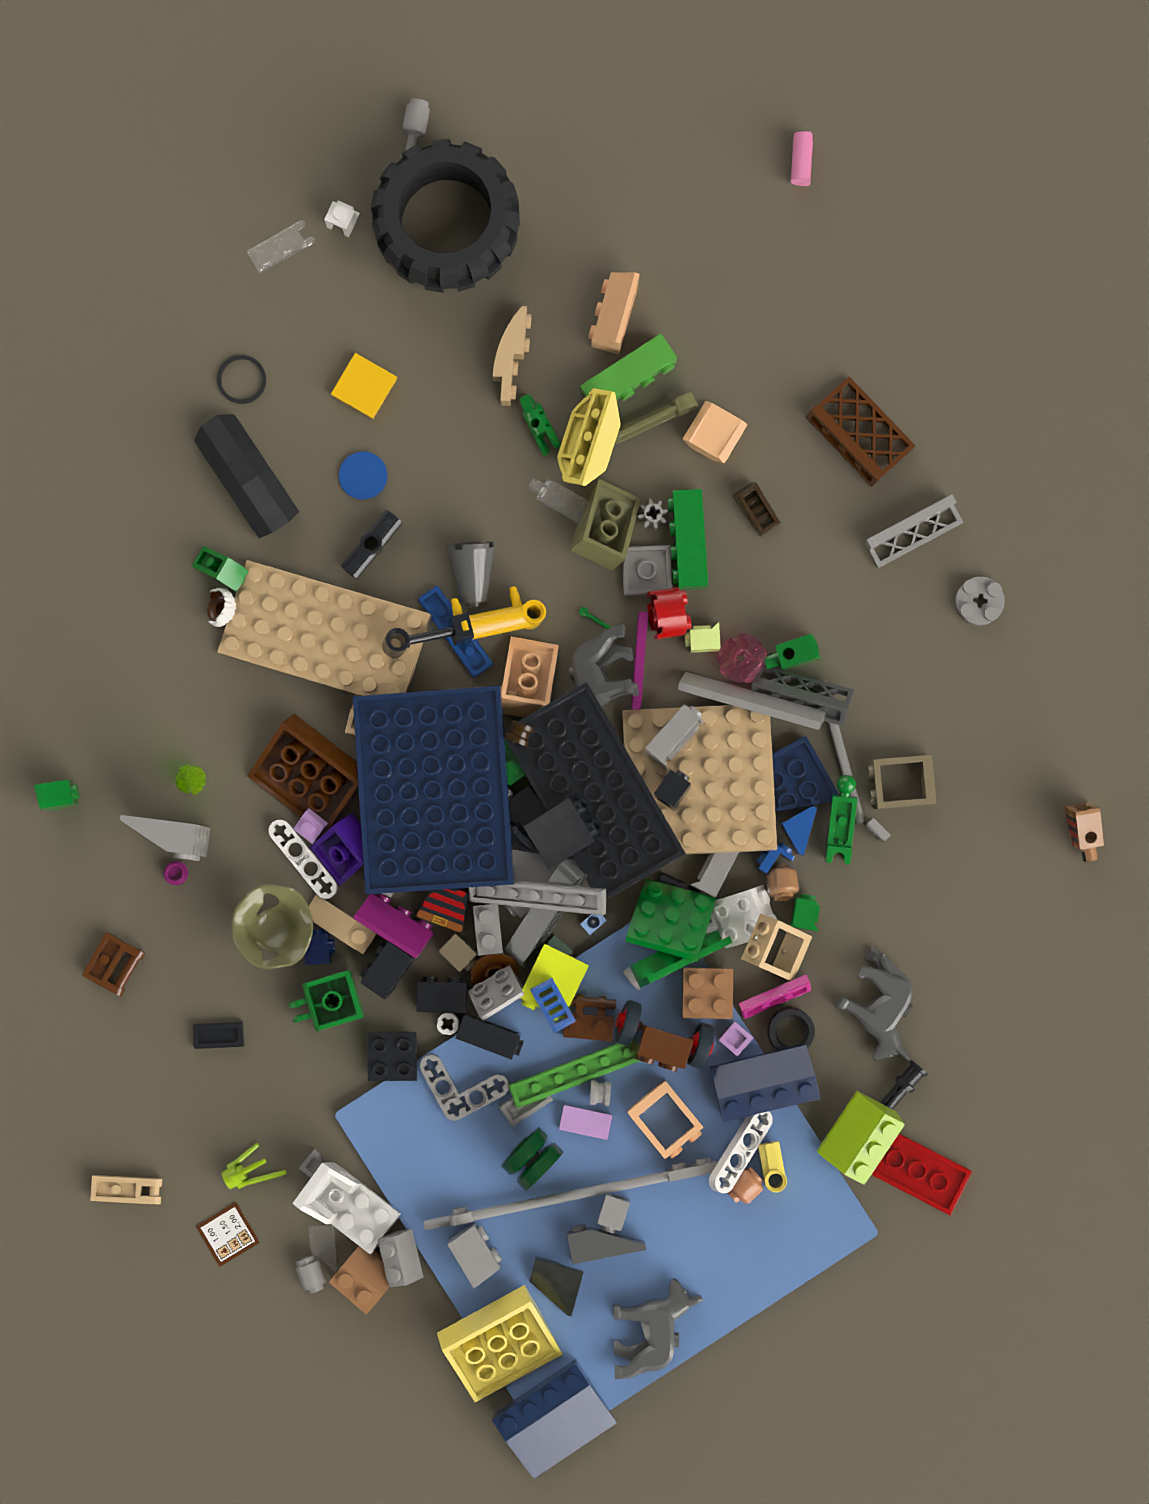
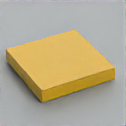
M355 353L333 389L331 396L374 419L398 378Z

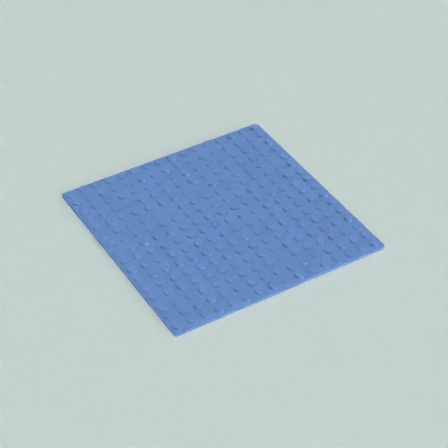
M630 923L575 958L589 965L575 996L577 994H585L584 997L593 998L607 996V999L616 1000L615 1009H605V1016L615 1017L612 1042L563 1037L564 1028L554 1033L542 1010L537 1006L535 1010H532L522 1005V999L519 998L485 1019L491 1023L521 1033L520 1039L524 1043L519 1056L513 1055L511 1060L455 1039V1035L417 1060V1081H384L338 1110L335 1114L339 1124L391 1206L401 1213L399 1219L404 1227L413 1230L416 1246L462 1319L519 1287L526 1286L563 1355L506 1385L505 1387L514 1400L576 1359L608 1409L611 1410L878 1234L876 1227L840 1171L817 1153L821 1142L797 1105L770 1111L773 1118L772 1124L760 1143L779 1141L783 1166L787 1178V1185L780 1192L770 1191L763 1182L761 1183L763 1191L749 1204H745L741 1200L736 1203L728 1193H718L710 1188L709 1177L711 1174L611 1192L610 1194L630 1200L622 1230H615V1233L644 1241L646 1250L577 1264L572 1263L567 1231H571L572 1226L586 1224V1228L595 1227L600 1229L601 1225L597 1224V1219L605 1194L474 1220L466 1224L425 1230L424 1220L453 1214L452 1209L466 1206L467 1211L488 1208L664 1172L667 1169H672V1164L686 1162V1166L696 1164V1159L710 1157V1160L719 1162L746 1117L723 1122L710 1066L764 1053L754 1038L738 1056L718 1040L734 1021L751 1035L734 1007L733 1019L681 1017L682 968L642 987L640 990H636L623 974V971L630 965L659 951L625 942ZM703 958L685 966L686 968H708ZM628 1000L636 1001L642 1005L640 1021L643 1022V1025L688 1039L693 1036L700 1023H706L714 1027L713 1050L702 1068L692 1067L687 1063L685 1069L677 1068V1071L674 1072L659 1067V1061L654 1060L653 1065L639 1061L592 1079L598 1083L611 1081L610 1106H604L603 1103L590 1105V1080L551 1095L554 1100L514 1127L510 1125L499 1108L501 1104L512 1098L510 1089L504 1096L460 1120L452 1121L444 1115L420 1069V1062L426 1055L435 1054L439 1056L459 1094L495 1074L506 1076L509 1084L617 1043L615 1041L616 1019ZM569 1006L571 1013H575L576 1006ZM583 1007V1014L597 1015L598 1008ZM565 1016L563 1019L558 1017L557 1021L553 1020L554 1023L557 1024L558 1022L564 1020ZM426 1060L427 1065L424 1066L425 1069H431L434 1074L433 1077H430L432 1082L437 1077L445 1075L443 1071L439 1074L437 1073L435 1067L438 1065V1062L436 1060ZM494 1079V1085L488 1089L487 1084L482 1085L487 1092L488 1099L493 1097L490 1092L496 1089L499 1092L503 1091L504 1081L499 1082L497 1079ZM664 1079L703 1126L700 1130L701 1136L692 1143L689 1140L681 1146L683 1150L672 1159L670 1156L664 1159L627 1113L631 1106ZM441 1080L437 1082L436 1090L440 1094H447L450 1090V1085L447 1081ZM474 1090L470 1093L469 1099L473 1104H480L484 1096L481 1091ZM668 1093L639 1115L640 1119L665 1149L694 1126ZM465 1096L460 1097L463 1102L459 1105L450 1103L449 1114L454 1113L458 1116L460 1108L466 1106L467 1111L471 1109L466 1103ZM564 1105L613 1115L608 1139L605 1140L559 1130ZM758 1115L757 1117L759 1119V1124L762 1123V1120L760 1118L761 1115ZM540 1127L548 1135L547 1141L540 1150L542 1151L550 1143L555 1142L564 1152L551 1168L533 1186L525 1191L517 1183L518 1176L525 1168L522 1167L515 1174L509 1175L501 1165L524 1137H528L536 1128ZM749 1133L743 1137L745 1147L751 1143V1135ZM757 1148L745 1168L751 1167L763 1180L759 1150ZM733 1154L730 1159V1164L734 1168L739 1162L737 1154ZM772 1174L768 1179L769 1185L778 1186L781 1183V1175ZM723 1177L719 1178V1181L721 1182L720 1186L724 1185V1182L722 1181ZM476 1223L478 1228L482 1226L489 1236V1239L486 1240L491 1249L495 1247L502 1258V1261L499 1262L501 1265L500 1269L475 1288L472 1287L447 1245L452 1236ZM535 1257L559 1262L561 1265L584 1271L572 1316H567L529 1282ZM674 1278L678 1280L691 1296H702V1302L691 1306L682 1316L674 1321V1332H679V1348H674L673 1359L665 1368L645 1372L628 1379H615L614 1365L626 1366L630 1361L614 1355V1341H619L625 1346H631L646 1340L641 1322L614 1319L613 1303H618L624 1307H631L643 1304L649 1300L667 1298L670 1281Z

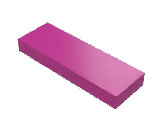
M806 974L738 1003L743 1018L747 1019L810 992V981Z

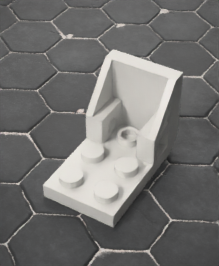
M322 1162L292 1203L300 1210L323 1223L332 1224L369 1254L374 1252L379 1245L378 1239L387 1234L401 1215L398 1210L334 1162Z

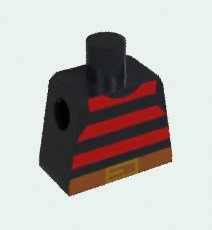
M461 888L431 890L417 917L462 933L469 893L461 891Z

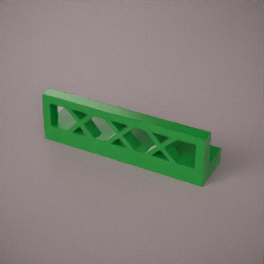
M718 930L706 933L698 960L733 943L730 936L722 939ZM659 951L630 965V968L639 987L642 988L695 961Z

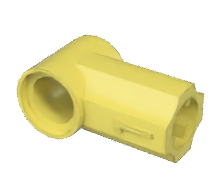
M779 1141L762 1143L758 1146L764 1185L772 1192H780L787 1185ZM772 1174L781 1175V1183L778 1186L769 1185L768 1179Z

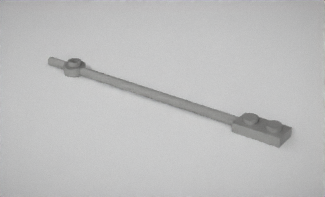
M710 1157L696 1159V1164L686 1166V1162L672 1164V1169H667L664 1172L488 1208L467 1211L466 1206L452 1209L453 1214L424 1220L425 1230L445 1226H456L470 1223L474 1220L665 1181L672 1182L711 1174L717 1162L716 1160H710Z

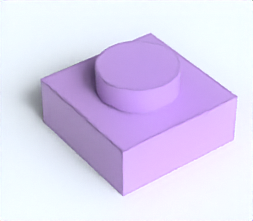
M308 809L298 821L294 830L313 844L328 823L311 809Z
M734 1021L718 1040L738 1056L753 1037Z

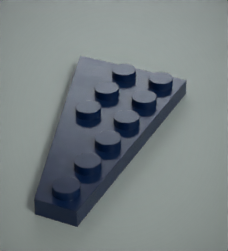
M806 735L772 754L775 812L831 802L832 794L840 795Z

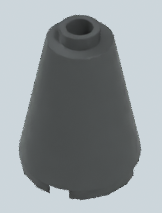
M495 542L446 544V550L462 603H467V607H481L482 602L487 600Z

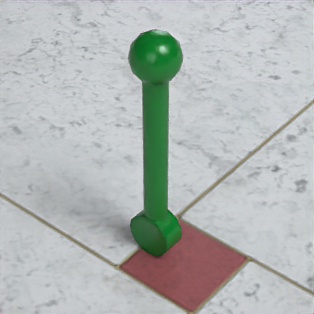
M582 607L579 610L581 617H588L605 629L611 628V626L589 613L586 607Z

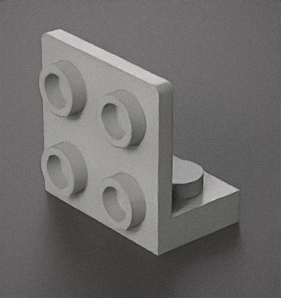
M509 965L497 971L485 981L476 984L468 993L479 1017L484 1021L524 995L522 990L524 986Z

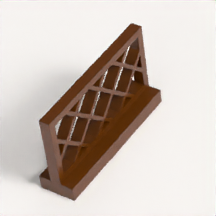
M850 376L819 404L814 406L805 417L871 487L915 447L914 443ZM847 385L855 392V400L842 399V390ZM827 403H838V415L829 414L823 407ZM842 404L855 405L854 416L842 415ZM859 405H867L871 409V417L859 416ZM842 420L854 421V432H846L842 428ZM859 421L871 422V433H859ZM875 422L884 423L888 427V435L875 434ZM859 438H871V450L862 449L859 446ZM875 439H888V451L875 450ZM892 440H900L907 448L903 452L892 451ZM875 455L888 456V465L883 470L875 463Z

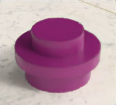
M172 861L164 868V878L171 885H181L188 878V868L180 861Z

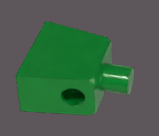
M812 633L775 645L776 652L763 655L767 669L781 665L783 670H788L822 660L816 638ZM794 650V657L787 660L786 652Z

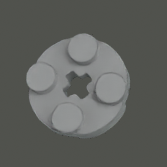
M973 577L965 581L955 595V608L957 612L964 618V621L971 625H987L996 620L1004 609L1005 597L1001 585L987 577ZM979 595H982L983 599L986 600V604H982L981 608L977 607L976 602H973V599Z

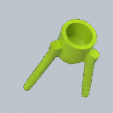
M255 1143L235 1161L227 1164L228 1169L222 1171L221 1174L229 1189L236 1186L238 1189H241L246 1185L286 1175L287 1171L282 1170L244 1180L247 1178L248 1172L266 1163V1159H261L245 1168L242 1165L237 1166L259 1147V1143Z

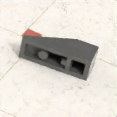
M586 1224L572 1226V1230L567 1231L573 1264L646 1250L644 1241L606 1232L595 1227L586 1228Z

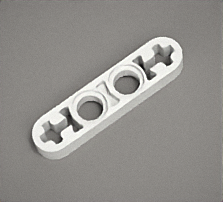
M284 820L272 822L269 827L270 837L315 893L324 899L335 896L338 890L336 881L292 826ZM279 825L282 827L285 825L284 833L289 838L293 834L295 838L289 840L283 846L281 842L286 840L281 835L275 836L274 833L277 831L275 826ZM293 843H299L302 846L303 851L298 857H293L289 853V847ZM308 862H315L318 866V871L313 876L307 875L304 871V867ZM322 872L326 875L322 877V880L325 883H332L330 887L332 892L330 894L327 892L321 893L320 890L323 887L319 881L315 885L312 882Z
M770 1111L745 1118L709 1177V1186L713 1191L728 1193L732 1190L771 1127L773 1118ZM758 1115H761V1124H759V1119L757 1118ZM749 1133L751 1135V1143L745 1147L743 1137ZM733 1154H737L739 1162L733 1168L730 1164V1159ZM720 1177H723V1178H722V1181L724 1182V1185H723V1186H720V1185H721V1182L719 1181V1178H720Z

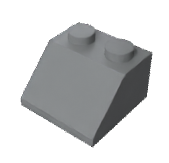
M476 1223L452 1236L447 1244L473 1288L497 1272L501 1267L499 1262L502 1261L495 1247L491 1249L486 1240L489 1239V1236L482 1226L478 1228Z

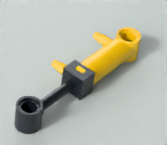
M515 586L509 588L512 607L473 615L463 614L459 600L454 598L451 600L453 616L448 622L449 627L408 635L404 629L394 628L386 634L382 643V649L387 656L398 658L405 653L407 648H410V645L452 637L453 645L456 646L470 643L472 639L520 629L531 630L537 628L544 620L546 608L538 600H530L522 604L519 592H517ZM527 611H534L537 619L530 618L527 615ZM398 639L402 646L394 647L390 640Z

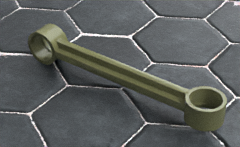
M693 392L681 395L671 403L621 426L614 445L671 418L682 416L696 409L699 405Z

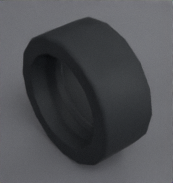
M784 1008L777 1011L771 1017L767 1026V1036L771 1045L777 1050L793 1047L783 1044L777 1036L779 1022L787 1017H796L805 1026L804 1039L797 1045L806 1043L807 1048L812 1045L815 1037V1026L812 1019L805 1012L796 1008Z

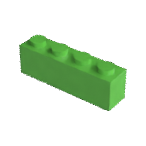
M659 334L580 385V392L585 398L593 388L607 390L615 393L616 401L619 399L625 401L634 395L635 392L633 390L642 385L645 388L654 382V377L662 372L665 375L673 370L677 356L663 335Z

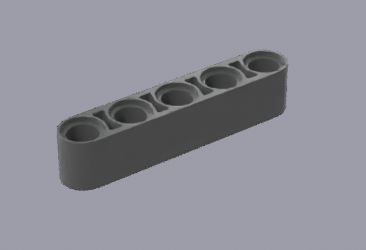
M565 859L556 868L547 883L582 886L587 874L569 859ZM531 908L507 944L504 952L513 957L521 967L524 968L529 965L565 911Z

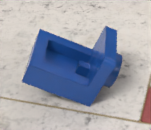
M780 842L779 846L777 845V850L762 851L756 861L759 863L757 869L767 874L779 855L790 862L793 861L795 858L791 855L793 850Z

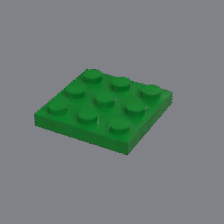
M646 878L625 942L698 961L716 898Z

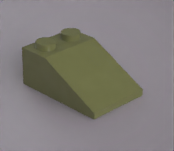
M598 479L575 530L570 551L610 570L615 569L626 559L641 499Z

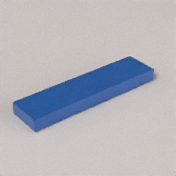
M437 585L418 598V601L425 611L432 615L431 619L437 628L442 629L449 627L448 622L453 616L452 605ZM452 637L445 638L473 678H476L494 665L476 639H472L470 643L454 646Z

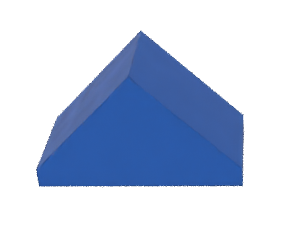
M812 806L780 824L797 855L802 856L805 853L817 810L816 807Z

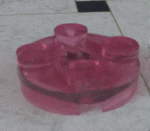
M741 633L734 639L730 637L722 644L718 652L717 662L720 663L721 673L729 680L739 683H750L761 671L767 657V651L754 636ZM746 653L745 659L739 663L737 657L739 655L743 656Z

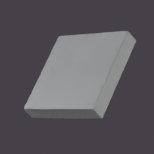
M670 545L628 547L626 559L622 562L624 596L647 595L648 591L672 588Z

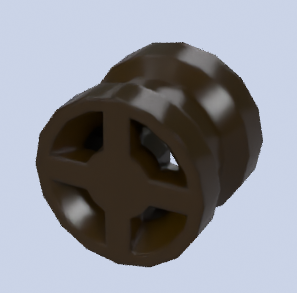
M511 720L509 724L511 727L510 731L505 734L504 739L527 747L529 743L527 740L528 736L533 733L534 728Z

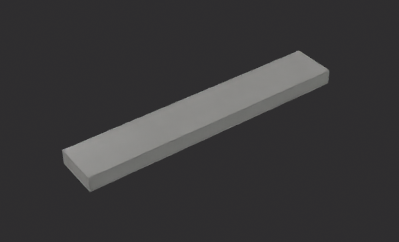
M685 672L679 682L678 690L813 729H820L825 719L826 711L689 672Z
M514 880V885L469 888L470 902L594 915L606 914V889L521 880Z

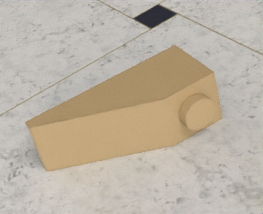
M317 894L308 906L314 923L362 954L367 953L378 935Z

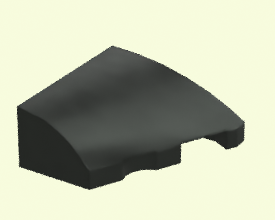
M535 1257L529 1282L567 1316H572L584 1271L561 1265L559 1262Z

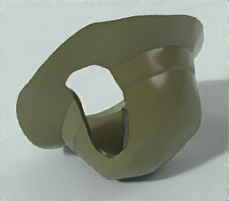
M275 884L261 885L248 892L237 905L232 919L233 941L245 959L256 967L275 969L291 966L305 955L313 935V919L303 896L292 888ZM264 894H273L278 897V903L257 915L263 905ZM257 944L278 956L272 960H263L262 950Z

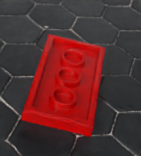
M898 1134L871 1175L951 1216L973 1171Z

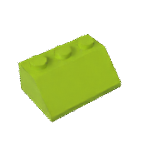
M856 1091L817 1149V1153L844 1175L865 1185L905 1123L896 1111Z

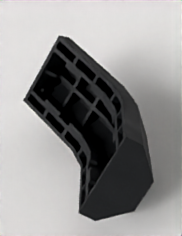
M235 414L216 415L201 425L194 442L258 538L267 536L289 523L299 513V510Z

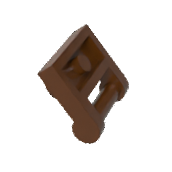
M106 932L82 976L122 997L125 991L123 989L138 961L142 960L146 953ZM124 952H127L131 956L115 984L108 981Z

